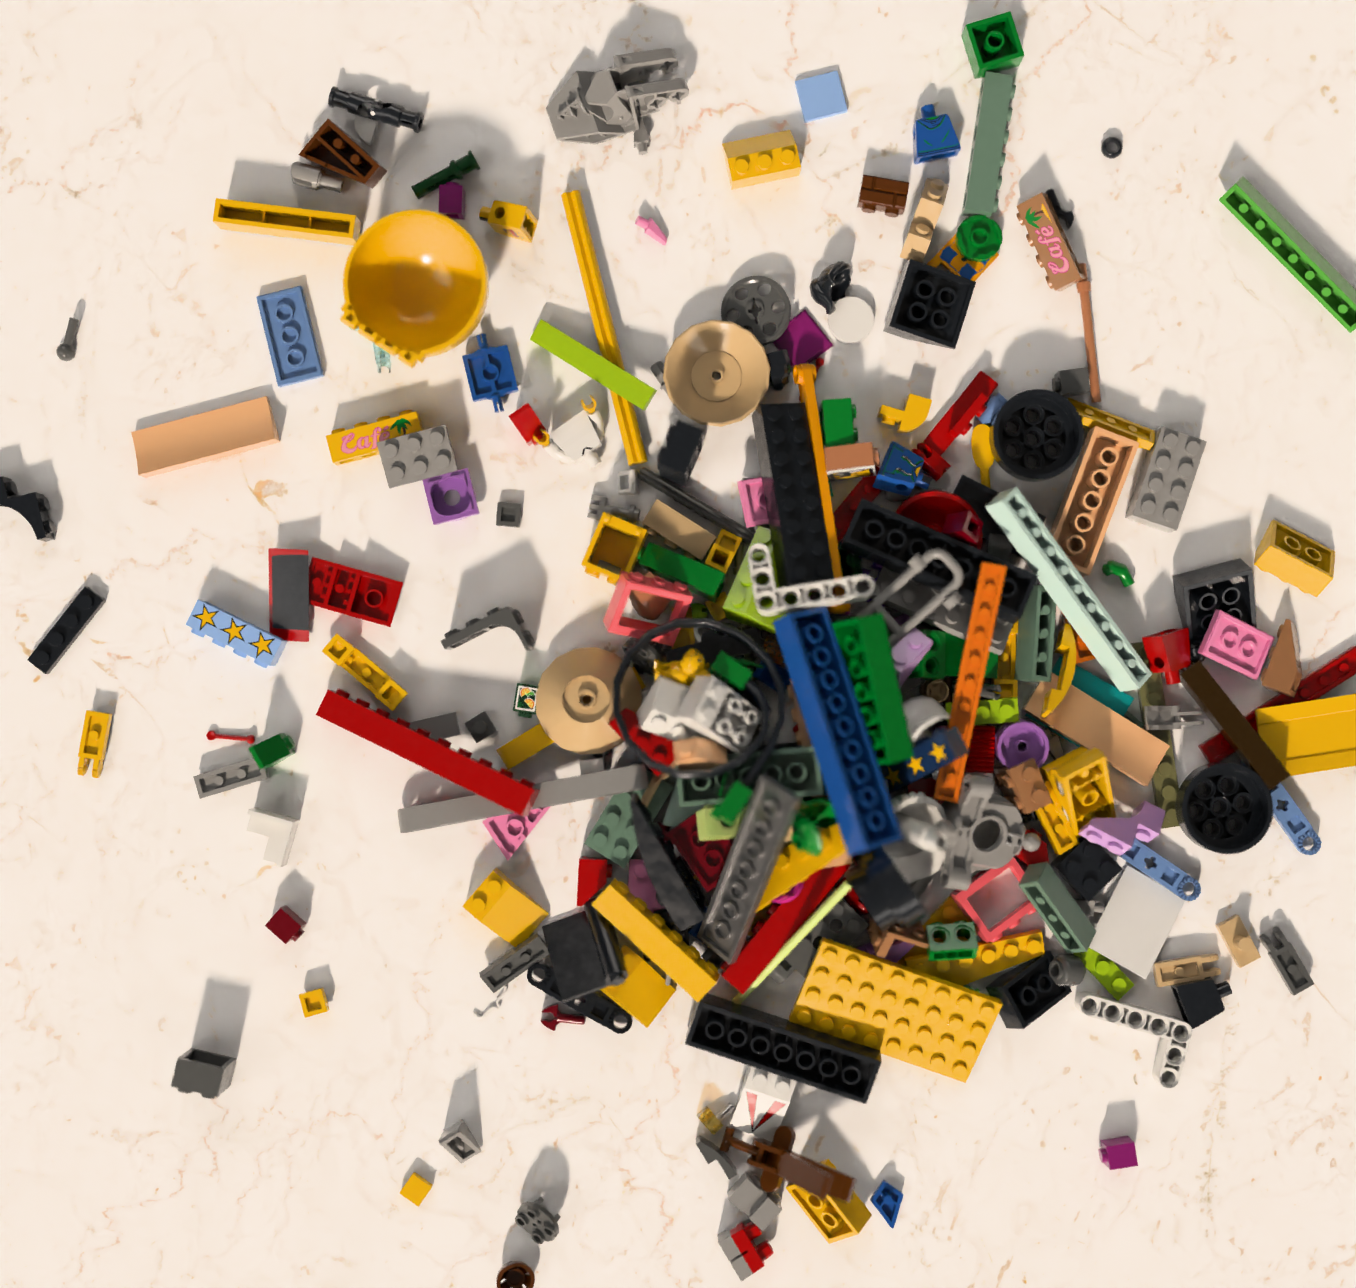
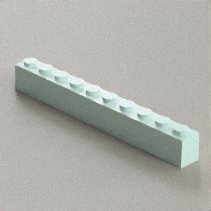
M1014 487L1000 492L985 506L1032 572L1038 575L1037 579L1118 690L1124 692L1140 689L1152 675L1148 667L1019 489Z

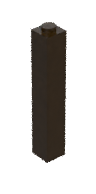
M1200 661L1195 664L1191 662L1190 666L1179 669L1181 671L1180 683L1244 764L1261 777L1269 790L1291 776Z

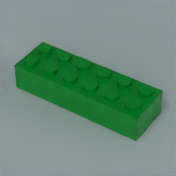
M883 613L832 623L878 764H892L914 757Z

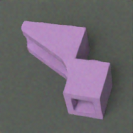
M915 627L892 648L891 654L897 672L899 691L905 680L933 644L931 639Z
M1143 801L1133 809L1131 818H1093L1079 830V835L1087 838L1092 843H1097L1107 848L1111 853L1121 856L1133 846L1135 837L1147 843L1160 834L1166 811L1147 801Z

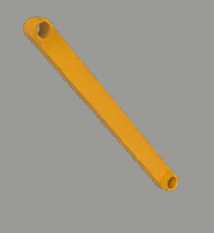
M803 363L794 366L793 379L795 384L799 386L801 403H805L834 579L842 578L814 387L817 375L816 367L814 364ZM835 587L832 590L833 595L836 597L845 595L844 589L841 587ZM850 603L827 607L828 613L841 614L849 612Z

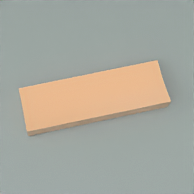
M267 396L131 432L137 459L138 475L144 478L280 442L270 401Z
M1052 673L1051 682H1039L1022 708L1024 712L1079 746H1084L1088 750L1094 747L1099 749L1106 756L1107 764L1143 786L1149 785L1158 765L1170 747L1168 744L1073 685H1070L1063 700L1045 718L1040 717L1045 694L1051 688L1056 689L1059 676Z

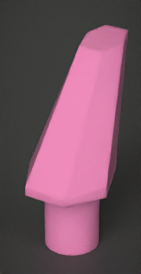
M641 216L637 217L635 224L644 228V233L665 246L667 237L651 217L648 220Z

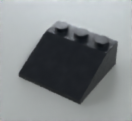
M910 259L903 266L883 331L904 339L954 350L976 282Z
M1241 558L1172 576L1174 596L1182 627H1188L1190 648L1201 645L1216 609L1222 610L1257 628L1253 571Z

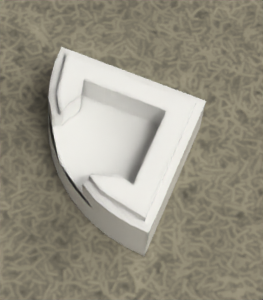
M355 115L354 127L358 136L363 142L372 146L378 122Z

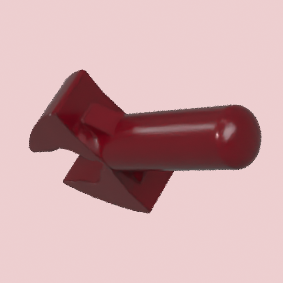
M559 1003L549 1005L541 1011L543 1013H552L555 1016L552 1020H540L544 1026L553 1031L556 1030V1025L559 1023L584 1025L586 1022V1017L583 1015L561 1013L558 1009Z

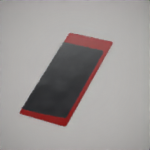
M269 548V632L286 641L309 642V551Z

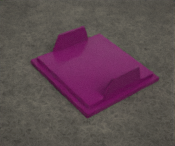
M805 309L790 320L785 332L773 342L778 350L787 349L792 368L795 365L812 363L833 346L832 342Z

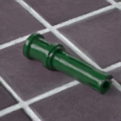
M469 150L467 155L456 161L451 160L448 167L411 187L419 200L439 189V185H445L446 182H451L456 178L457 180H462L464 175L475 169L478 171L480 167L471 150Z

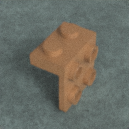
M1030 758L1010 768H994L995 775H993L996 786L1001 789L1004 798L1011 802L1019 813L1029 814L1052 803L1034 758Z
M870 918L867 922L869 926L866 928V931L877 956L885 958L894 939L924 948L929 946L921 921L910 928H907L906 925L901 927L897 922L884 932L881 931L873 918Z

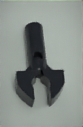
M1048 189L1045 194L1048 195L1058 219L1064 220L1069 230L1074 220L1072 211L1066 212L1062 210L1054 189Z

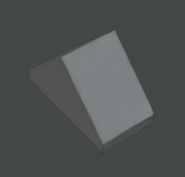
M463 1119L444 1130L438 1140L439 1144L461 1164L481 1152L479 1144Z

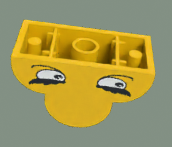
M1080 746L1039 768L1043 781H1049L1077 839L1081 837L1079 830L1084 825H1087L1091 819L1116 818L1106 756L1099 749L1094 747L1088 750L1084 746Z

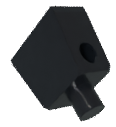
M1211 977L1170 985L1182 1018L1192 1029L1222 1013L1225 1007L1221 998L1232 994V989L1227 981L1215 984Z

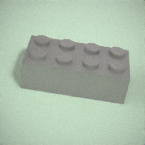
M1161 426L1154 430V445L1150 451L1147 450L1125 518L1170 533L1178 529L1207 441Z

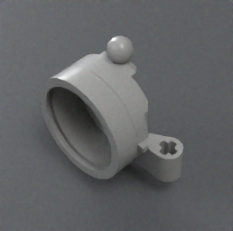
M965 775L958 802L944 801L941 805L946 814V820L939 821L935 827L948 840V847L944 850L946 856L940 873V885L943 888L966 891L971 884V873L976 870L1001 868L1015 855H1019L1022 847L1032 852L1039 849L1041 845V840L1037 834L1027 833L1025 835L1026 829L1019 811L1011 802L994 791V782L990 777ZM985 820L996 821L999 825L1000 833L995 842L987 849L977 848L973 842L975 828Z

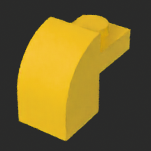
M910 393L906 398L903 411L881 405L877 418H881V422L888 425L899 424L896 433H910L919 428L926 420L932 400Z
M721 529L704 565L726 574L743 538Z

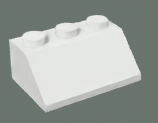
M659 675L636 713L641 729L672 741L694 737L711 740L690 729L675 718L690 687Z

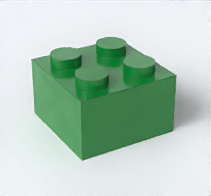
M1011 11L965 25L961 38L974 79L982 78L986 71L998 73L1020 65L1025 55Z
M851 398L822 400L819 406V420L823 448L856 444L858 442V429L853 428L854 418H856V405L851 403Z

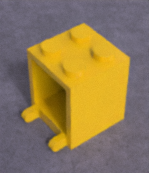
M603 512L581 563L583 568H585L584 572L598 579L600 575L607 577L606 581L616 586L622 571L633 572L638 555L647 539L648 531L643 529V527L636 526L612 516V514ZM602 560L621 568L619 575L598 567L599 561Z

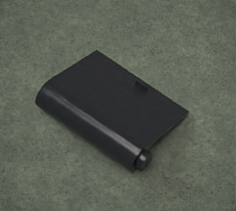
M597 897L589 899L584 904L585 911L542 926L563 1003L611 985H620L628 977L627 967L614 925L592 906Z

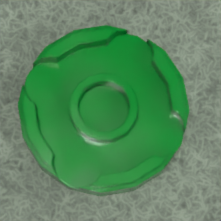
M972 215L966 218L958 227L955 236L956 247L960 254L974 262H983L994 257L1000 249L1003 240L1002 230L998 223L993 219L987 218L985 215Z

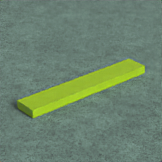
M542 319L529 339L646 411L657 392L653 387Z

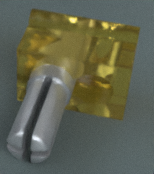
M728 1103L720 1112L714 1115L706 1106L696 1116L711 1134L715 1135L724 1126L721 1123L723 1119L735 1108L731 1103Z

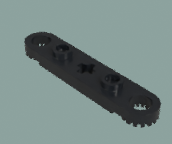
M542 962L531 965L527 971L528 982L562 1002L553 968ZM537 968L544 970L545 978L541 981L535 980L532 976L533 970ZM596 992L584 995L583 998L586 1001H580L579 1004L575 1002L576 998L564 1002L565 1005L618 1034L628 1032L632 1026V1016L628 1012ZM617 1015H624L626 1017L627 1024L624 1027H617L614 1024V1018Z

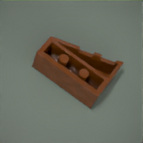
M330 119L324 122L298 154L310 162L372 189L387 173V170Z

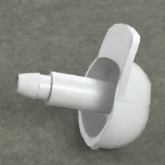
M916 696L902 702L912 748L917 746L915 743L917 740L928 736L929 739L932 738L927 728L942 719L951 718L939 702L928 696ZM938 770L931 773L933 776L932 778L935 781L937 779Z
M910 792V794H903L890 799L903 839L882 845L881 847L907 883L935 874L943 865L944 850L948 847V840L935 827L939 821L946 820L943 807L934 799L924 796L923 792L918 794Z

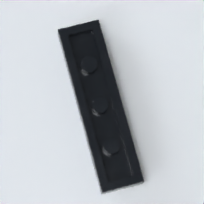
M85 586L27 660L44 674H50L106 600L91 588Z

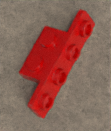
M980 371L923 442L930 445L941 456L960 433L964 436L973 426L970 423L973 417L976 415L979 418L987 409L985 403L998 387V383L985 372Z

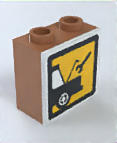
M872 442L824 448L826 471L830 481L877 476L876 467L880 466L878 448H873Z

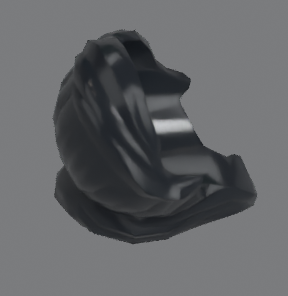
M838 261L835 264L829 265L809 285L811 297L816 303L826 309V314L828 315L836 310L835 302L839 298L846 297V290L851 283L849 274L851 266L849 263Z

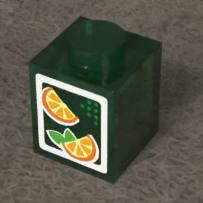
M517 683L513 711L518 712L519 717L532 718V714L536 715V692L539 686Z

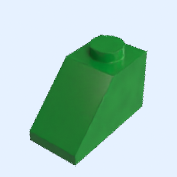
M279 733L248 748L260 769L273 767L296 753L293 739L289 735L286 736L285 733Z

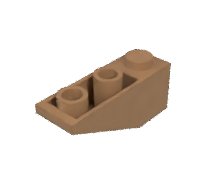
M1285 619L1284 625L1281 624L1277 632V644L1270 650L1268 668H1264L1261 674V685L1268 690L1295 697L1302 678L1296 625L1291 620Z

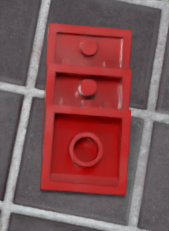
M316 557L311 558L309 565L310 605L391 627L403 582Z

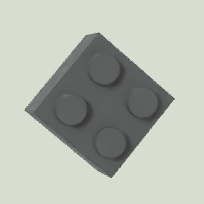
M190 1048L177 1058L171 1087L178 1088L177 1091L189 1094L196 1092L200 1093L203 1098L214 1099L231 1086L237 1058Z

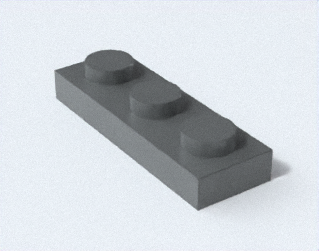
M536 932L479 972L480 978L495 993L528 970L531 965L538 963L549 955L547 945Z

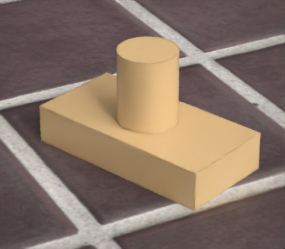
M1235 914L1215 925L1237 967L1242 968L1261 958L1239 915Z

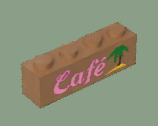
M1041 192L1017 205L1016 207L1019 211L1016 213L1017 219L1022 226L1025 225L1028 231L1026 238L1030 246H1035L1038 253L1036 260L1041 268L1044 267L1048 276L1045 279L1050 289L1054 288L1055 291L1060 292L1085 279L1048 195Z

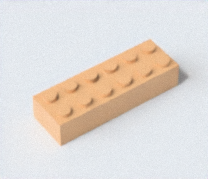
M1097 426L1088 430L1050 531L1053 538L1082 577L1090 575L1140 444Z

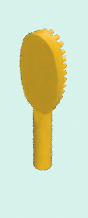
M979 424L972 431V455L976 466L980 468L981 484L991 488L989 467L994 462V456L989 443L990 427L986 424Z

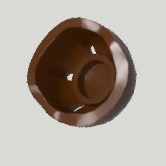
M521 1261L507 1262L500 1268L496 1277L497 1288H523V1284L526 1288H533L535 1282L533 1270Z

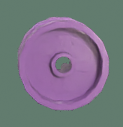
M1019 718L1018 722L1001 723L995 729L994 755L1007 768L1030 758H1034L1038 768H1040L1047 759L1049 753L1048 738L1044 731L1031 721Z

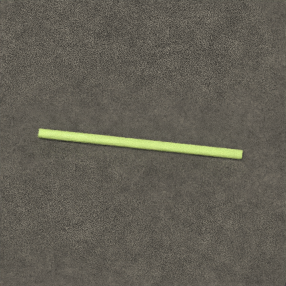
M845 880L782 946L777 955L744 994L739 992L731 1001L741 1004L852 888L848 880Z

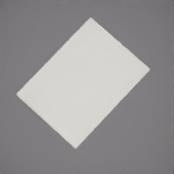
M1127 865L1095 927L1096 933L1089 948L1146 980L1186 900L1181 899L1153 879Z

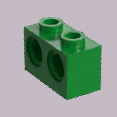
M919 630L931 639L933 644L908 678L921 680L945 679L946 632Z
M959 920L949 924L934 922L926 925L925 933L929 943L928 948H926L928 962L976 958L978 943L974 922ZM963 936L967 938V941H961L957 937ZM934 938H941L944 942L938 943Z

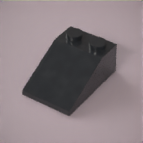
M1047 950L1044 955L1033 958L1002 974L985 987L989 996L1002 1001L999 1015L1007 1029H1025L1072 992L1069 986L1058 985L1050 977L1049 965L1054 959L1051 950Z

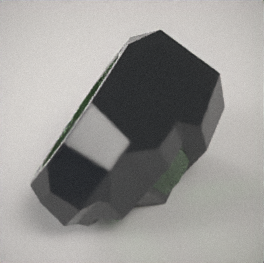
M787 349L767 354L771 368L769 380L774 391H782L789 383L788 376L792 370Z

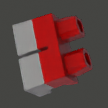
M741 1221L735 1228L728 1232L725 1230L717 1235L718 1244L741 1282L765 1266L764 1261L774 1253L768 1240L758 1245L755 1244L753 1239L760 1236L762 1230L753 1222L744 1225Z

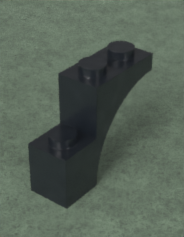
M0 476V507H9L20 513L33 528L37 540L45 542L55 540L53 534L55 533V525L48 513L50 504L44 494L33 492L16 496L18 490L15 482L10 478Z

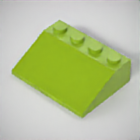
M758 526L723 605V610L729 620L776 634L773 622L789 613L763 616L756 609L748 561V551L752 545L763 544L768 548L775 589L779 588L770 529ZM756 552L752 556L757 562L763 561L766 557L762 552ZM760 575L757 577L756 582L760 585H765L769 582V578L765 575ZM810 592V593L808 594V598H809V599H810V597H811V595H812L813 592ZM787 595L784 598V602L788 605H793L797 602V598L794 595ZM765 598L760 602V606L764 609H768L773 605V601L769 598Z

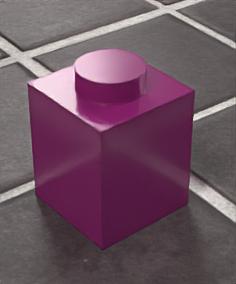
M446 182V185H439V214L454 220H465L466 192L463 185L457 182Z
M1129 1136L1100 1140L1099 1158L1101 1163H1104L1109 1170L1138 1166L1135 1143Z

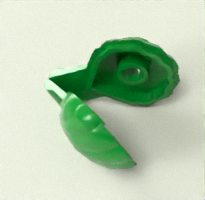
M815 798L800 802L791 825L793 832L791 840L797 850H803L813 856H818L822 853L823 841L817 827L829 828L838 823L830 799Z

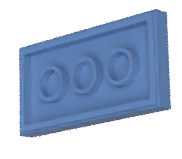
M300 285L256 296L278 387L281 388L325 377L303 287Z

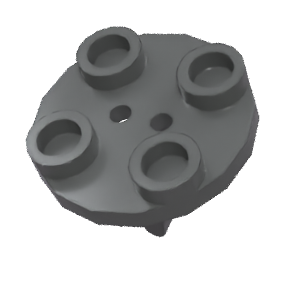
M633 637L629 638V640L622 646V650L624 651V653L627 650H629L639 639ZM648 643L632 659L633 667L640 674L646 672L654 676V659L664 663L662 659L665 656V651H668V649H661L663 646L661 643H655L652 646Z
M539 1197L534 1202L522 1203L515 1217V1222L530 1233L533 1241L538 1244H543L544 1241H553L559 1234L557 1222L561 1217L558 1213L553 1216L547 1209L541 1206L544 1201L542 1197Z

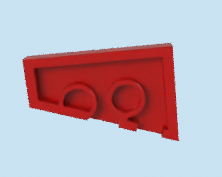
M624 708L621 711L631 739L651 759L669 766L675 760L673 742L675 741L641 729L635 712L628 708ZM613 718L608 725L624 741L617 722ZM648 767L657 777L662 773Z

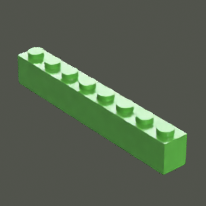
M1242 176L1219 201L1349 333L1356 329V289Z

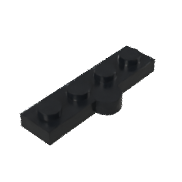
M753 627L742 630L762 648L757 628ZM714 630L705 631L701 636V642L665 651L666 659L669 663L671 661H680L689 649H696L703 654L705 663L709 664L715 662L721 650L731 657L752 653L739 640L728 635L719 637L718 633Z

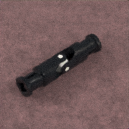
M336 86L331 88L328 105L331 108L335 106L346 109L351 114L372 120H380L383 123L398 128L403 126L413 129L415 133H419L423 125L424 114L420 111L418 113L405 110V107L384 103L379 99L356 92L348 93L341 91ZM365 103L371 104L368 110L365 107Z

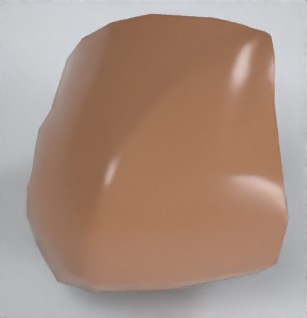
M647 572L643 576L652 578L654 575L651 572ZM631 590L629 595L632 606L637 614L644 619L652 621L658 619L672 600L671 598Z

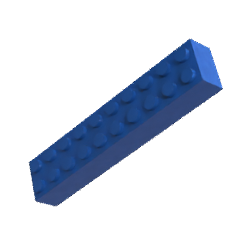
M827 607L789 613L773 622V626L848 856L903 839Z

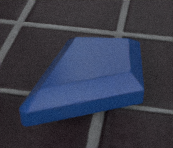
M883 1180L870 1200L893 1229L903 1193Z

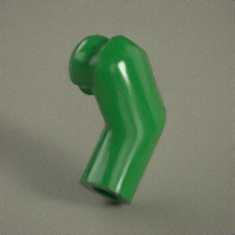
M1110 560L1102 566V571L1106 576L1111 574L1119 576L1124 588L1135 583L1125 564Z

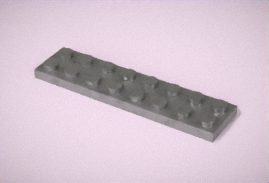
M767 774L759 776L706 911V918L703 920L696 937L729 964L736 963L802 800Z

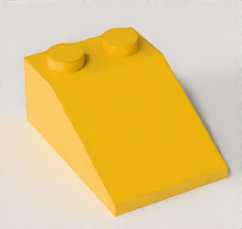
M497 867L462 906L479 922L514 947L528 939L549 914Z
M624 944L621 946V951L627 967L628 977L620 985H611L600 990L643 1026L648 1028L676 990L671 985L667 986L665 979Z

